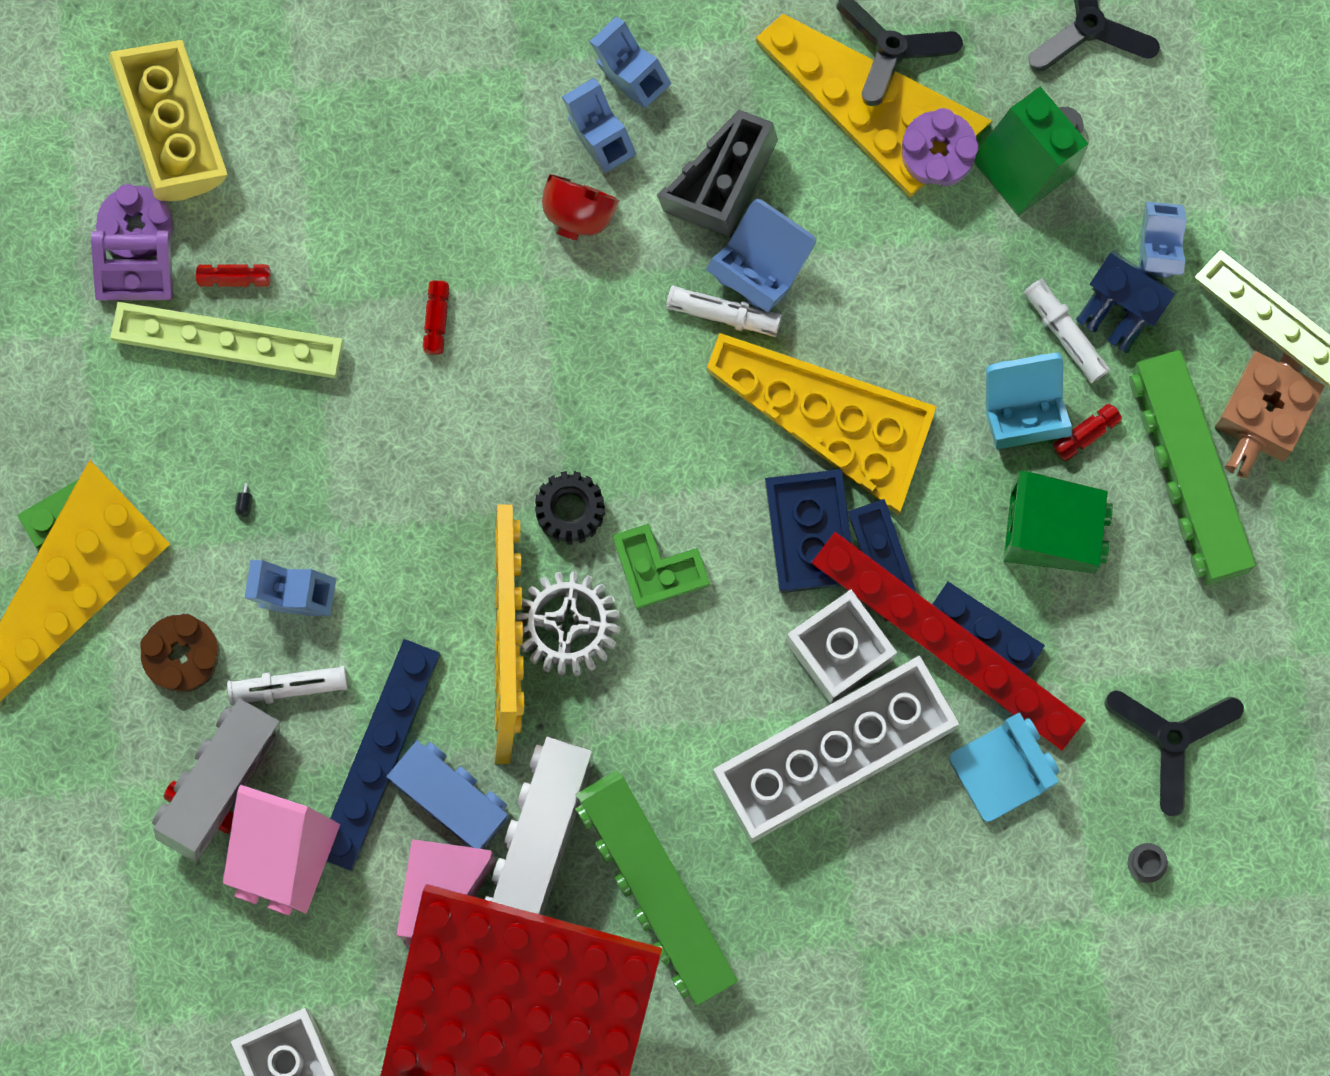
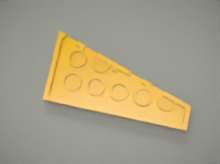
M782 14L756 37V43L909 198L925 185L909 174L902 161V140L907 127L915 118L926 112L946 108L966 120L975 132L976 138L992 123V120L896 71L884 101L877 106L866 105L862 99V90L874 60L785 14ZM932 142L933 148L930 152L933 155L941 153L944 157L948 154L946 151L948 145L945 142Z
M719 333L707 366V372L837 470L842 469V473L876 499H885L887 507L900 515L937 406Z
M91 460L87 463L0 621V701L170 545Z
M497 504L495 521V573H498V576H496L495 609L499 610L496 612L495 694H497L495 701V730L498 731L494 764H510L514 733H521L522 715H524V691H521L523 656H520L523 626L522 621H515V611H521L522 588L514 587V576H521V553H514L513 544L520 543V520H513V505Z

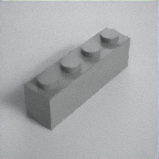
M238 698L233 708L227 706L223 710L216 723V727L219 728L212 740L206 738L202 742L195 755V759L198 760L190 773L184 771L174 787L176 795L169 805L165 803L161 805L152 821V824L155 825L153 829L157 841L197 863L235 804L239 786H246L280 733L279 720Z

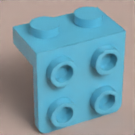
M1060 353L1040 354L1034 357L1002 361L991 364L986 368V417L996 450L1072 436V425L1062 398L1064 361Z
M1020 712L1006 719L1002 726L952 752L949 757L954 771L980 817L986 822H991L1050 790L1059 782L1056 775L1060 771L1050 753L1043 754L1036 742L1040 739L1035 725L1029 718L1024 720Z

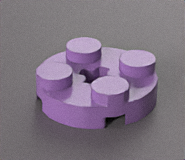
M946 108L926 112L915 118L907 127L902 140V161L906 170L917 181L927 185L932 183L941 184V186H951L958 183L971 171L978 151L976 135L970 124ZM932 142H945L948 145L946 147L948 154L944 157L941 153L933 155L930 152L933 148Z
M124 184L102 203L97 215L96 230L105 231L106 235H157V231H170L172 238L174 225L172 213L167 202L157 200L151 188ZM141 215V221L145 225L143 229L135 228L132 232L128 231L129 224L126 222L127 219ZM108 250L120 259H145L149 256L157 255V250Z

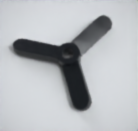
M839 0L836 5L837 10L875 46V58L862 90L863 102L868 106H877L884 101L896 67L903 59L953 55L959 52L963 46L962 37L954 31L902 35L897 31H886L855 0Z
M1074 0L1076 10L1075 21L1032 51L1028 60L1031 69L1034 71H1044L1085 41L1095 39L1142 58L1151 59L1158 54L1160 44L1152 36L1105 18L1103 12L1099 10L1097 0ZM1091 20L1096 26L1089 28L1085 26L1084 21Z
M1115 690L1110 692L1104 701L1105 708L1111 714L1156 741L1161 749L1160 808L1164 814L1170 817L1180 815L1185 807L1186 748L1189 744L1238 720L1244 712V705L1239 699L1226 697L1179 722H1169L1121 691ZM1169 732H1175L1179 735L1180 743L1178 745H1173L1168 741L1167 735Z

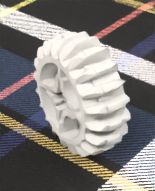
M557 572L555 573L556 584L551 586L549 580L543 577L540 579L544 589L542 592L533 586L528 589L530 596L534 599L533 602L522 599V608L528 611V613H518L515 619L527 625L523 627L522 638L529 637V639L522 643L521 649L523 652L536 649L530 657V661L533 664L538 663L543 657L546 658L543 663V671L547 673L552 669L553 664L557 663L559 676H565L566 665H572L574 675L579 676L581 674L579 663L585 662L587 668L593 671L595 664L591 657L595 655L599 660L605 662L608 657L601 647L604 646L609 649L616 647V642L608 637L607 634H619L620 626L608 622L619 619L620 614L618 610H606L615 603V599L613 596L600 599L605 592L603 584H599L593 590H590L593 581L591 576L587 575L581 585L577 584V572H571L570 582H563L562 573ZM566 595L563 605L558 611L545 612V615L539 614L542 607L548 601L555 597ZM577 596L586 599L595 607L599 614L600 622L591 621V617H585L578 613ZM571 606L573 622L578 621L579 624L578 626H571L565 641L562 625L557 626L556 624L565 621ZM535 626L545 627V630L555 632L558 635V652L543 644L536 633ZM590 633L597 634L592 643L586 648L570 653L572 643L576 637L590 635Z

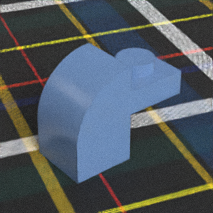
M615 17L589 41L599 57L596 63L603 73L631 100L646 108L672 84L659 60L639 47L626 23L618 17Z
M595 78L590 79L562 96L570 115L567 118L574 132L593 161L604 173L636 155L625 126L612 113L602 87Z
M1156 202L1145 203L1141 229L1139 267L1154 276L1167 278L1172 275H1183L1185 257L1182 245L1187 221L1184 205Z
M251 560L244 598L259 603L258 607L271 611L307 616H331L336 578L313 569H286L264 560Z

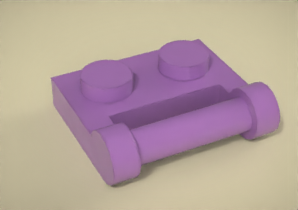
M92 231L91 249L95 300H172L174 294L170 231H157V235H106L105 231ZM106 250H157V259H107Z

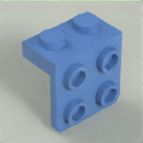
M756 199L750 204L728 245L711 259L706 270L713 274L721 284L733 288L746 297L751 305L769 312L787 295L815 247L816 238L763 200Z

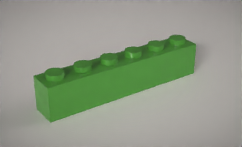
M1181 349L1137 362L1132 370L1133 375L1129 376L1130 387L1135 398L1141 397L1145 411L1141 412L1142 422L1148 434L1153 432L1157 447H1154L1156 463L1159 469L1165 468L1170 481L1166 483L1167 495L1172 505H1178L1182 519L1178 520L1179 530L1184 541L1190 540L1195 554L1191 555V564L1197 578L1203 577L1205 586L1250 573L1256 564Z
M616 770L575 794L581 803L575 810L586 829L594 826L600 837V840L595 842L599 853L606 864L613 860L620 872L614 876L616 883L625 898L632 894L639 906L633 910L637 920L644 931L651 928L658 941L652 945L663 948L660 957L663 965L671 962L677 975L671 979L681 997L684 999L690 996L698 1006L738 982L624 777Z

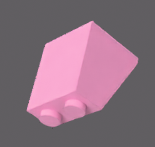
M240 785L236 797L223 884L236 889L234 897L256 905L258 899L261 898L270 901L267 908L278 913L290 916L293 909L307 914L340 824L307 806Z
M412 839L397 929V936L405 942V946L408 949L410 948L421 895L425 885L429 884L475 897L494 868L495 857L491 850Z

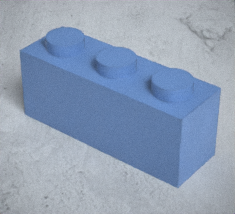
M416 740L386 776L387 779L469 847L485 849L510 819L508 814L504 812L508 805L491 791L485 796L474 787L477 780L459 766L456 771L443 762L447 755L429 741L426 746H423Z

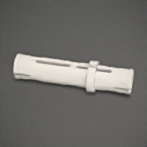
M1043 278L1034 282L1023 292L1042 317L1041 323L1045 328L1049 327L1057 336L1060 343L1083 371L1090 384L1111 370L1068 313L1070 311L1068 306L1060 303Z
M674 285L671 286L666 303V309L680 311L735 326L737 331L742 332L743 329L774 338L777 337L782 319V314L771 311L766 312L765 310L752 307L746 301L741 303L731 302Z
M345 666L271 676V673L268 672L262 673L260 678L227 681L230 706L235 705L238 698L247 703L265 700L266 704L274 703V699L348 690ZM325 679L321 683L291 686L293 683ZM284 685L283 688L251 692V689Z

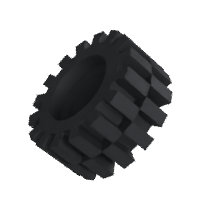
M567 471L560 472L561 476L556 478L552 475L548 478L549 482L546 485L543 483L540 486L539 495L536 494L535 512L538 524L547 536L550 535L553 537V541L558 543L564 541L566 545H573L575 541H579V543L585 542L587 537H593L597 533V528L601 527L603 523L605 504L601 489L598 484L595 485L592 478L589 476L582 477L581 472L574 471V474L570 475L567 474ZM564 495H576L583 500L585 511L580 519L566 522L556 515L555 505Z

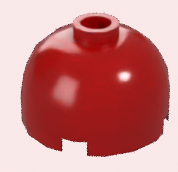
M550 173L542 196L543 212L546 218L558 226L556 234L577 241L579 234L593 236L601 233L610 224L620 201L605 192L587 185L583 186L571 182L568 178Z

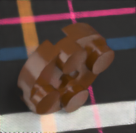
M190 614L171 615L159 620L148 630L140 642L141 663L145 673L157 686L169 691L187 693L202 687L212 678L218 664L220 648L215 634L207 624ZM176 644H179L181 647L187 645L190 647V651L186 653L188 660L185 663L181 664L178 659L173 661L170 659V655L174 653L173 647Z

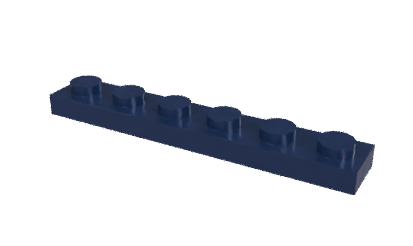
M403 639L330 817L331 820L339 823L340 827L326 862L351 872L353 871L388 786L389 780L386 776L397 764L441 656L440 652Z

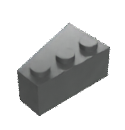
M738 110L706 143L707 147L693 162L689 161L682 168V173L668 188L664 187L657 194L663 211L732 238L778 142L773 122Z

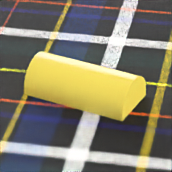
M183 40L110 52L109 61L154 197L160 201H180L209 192L219 186L228 174Z

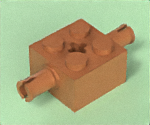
M1257 351L1254 352L1215 425V428L1239 440L1229 462L1225 466L1233 474L1240 461H1242L1243 463L1236 475L1238 477L1248 478L1249 472L1260 451L1282 462L1285 461L1293 451L1325 385L1301 374L1303 366L1285 352L1280 362ZM1267 401L1273 404L1272 412L1266 409Z

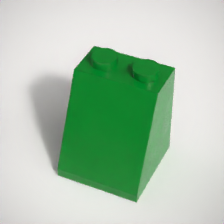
M1039 86L1008 110L978 149L974 163L1019 217L1077 173L1089 143L1043 88Z
M1020 470L1011 487L1003 562L1095 574L1100 567V563L1106 564L1108 558L1109 541L1103 540L1104 526H1110L1113 513V504L1107 503L1108 491Z

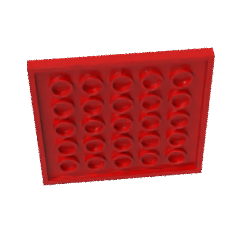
M426 884L421 895L380 1076H630L663 948Z

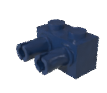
M1113 250L1089 285L1093 287L1094 293L1075 320L1084 325L1090 315H1092L1093 318L1086 328L1096 333L1113 304H1120L1124 307L1126 314L1107 340L1116 346L1122 336H1124L1125 339L1118 349L1129 353L1131 346L1145 325L1154 326L1177 291Z

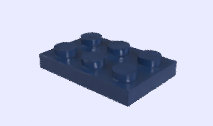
M842 469L765 478L779 594L842 586L812 564V561L834 532H837L852 544Z

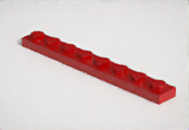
M837 532L833 533L812 561V564L848 591L852 590L856 597L1013 715L1020 712L1024 720L1029 718L1035 725L1038 733L1061 751L1064 750L1086 721L1085 718Z

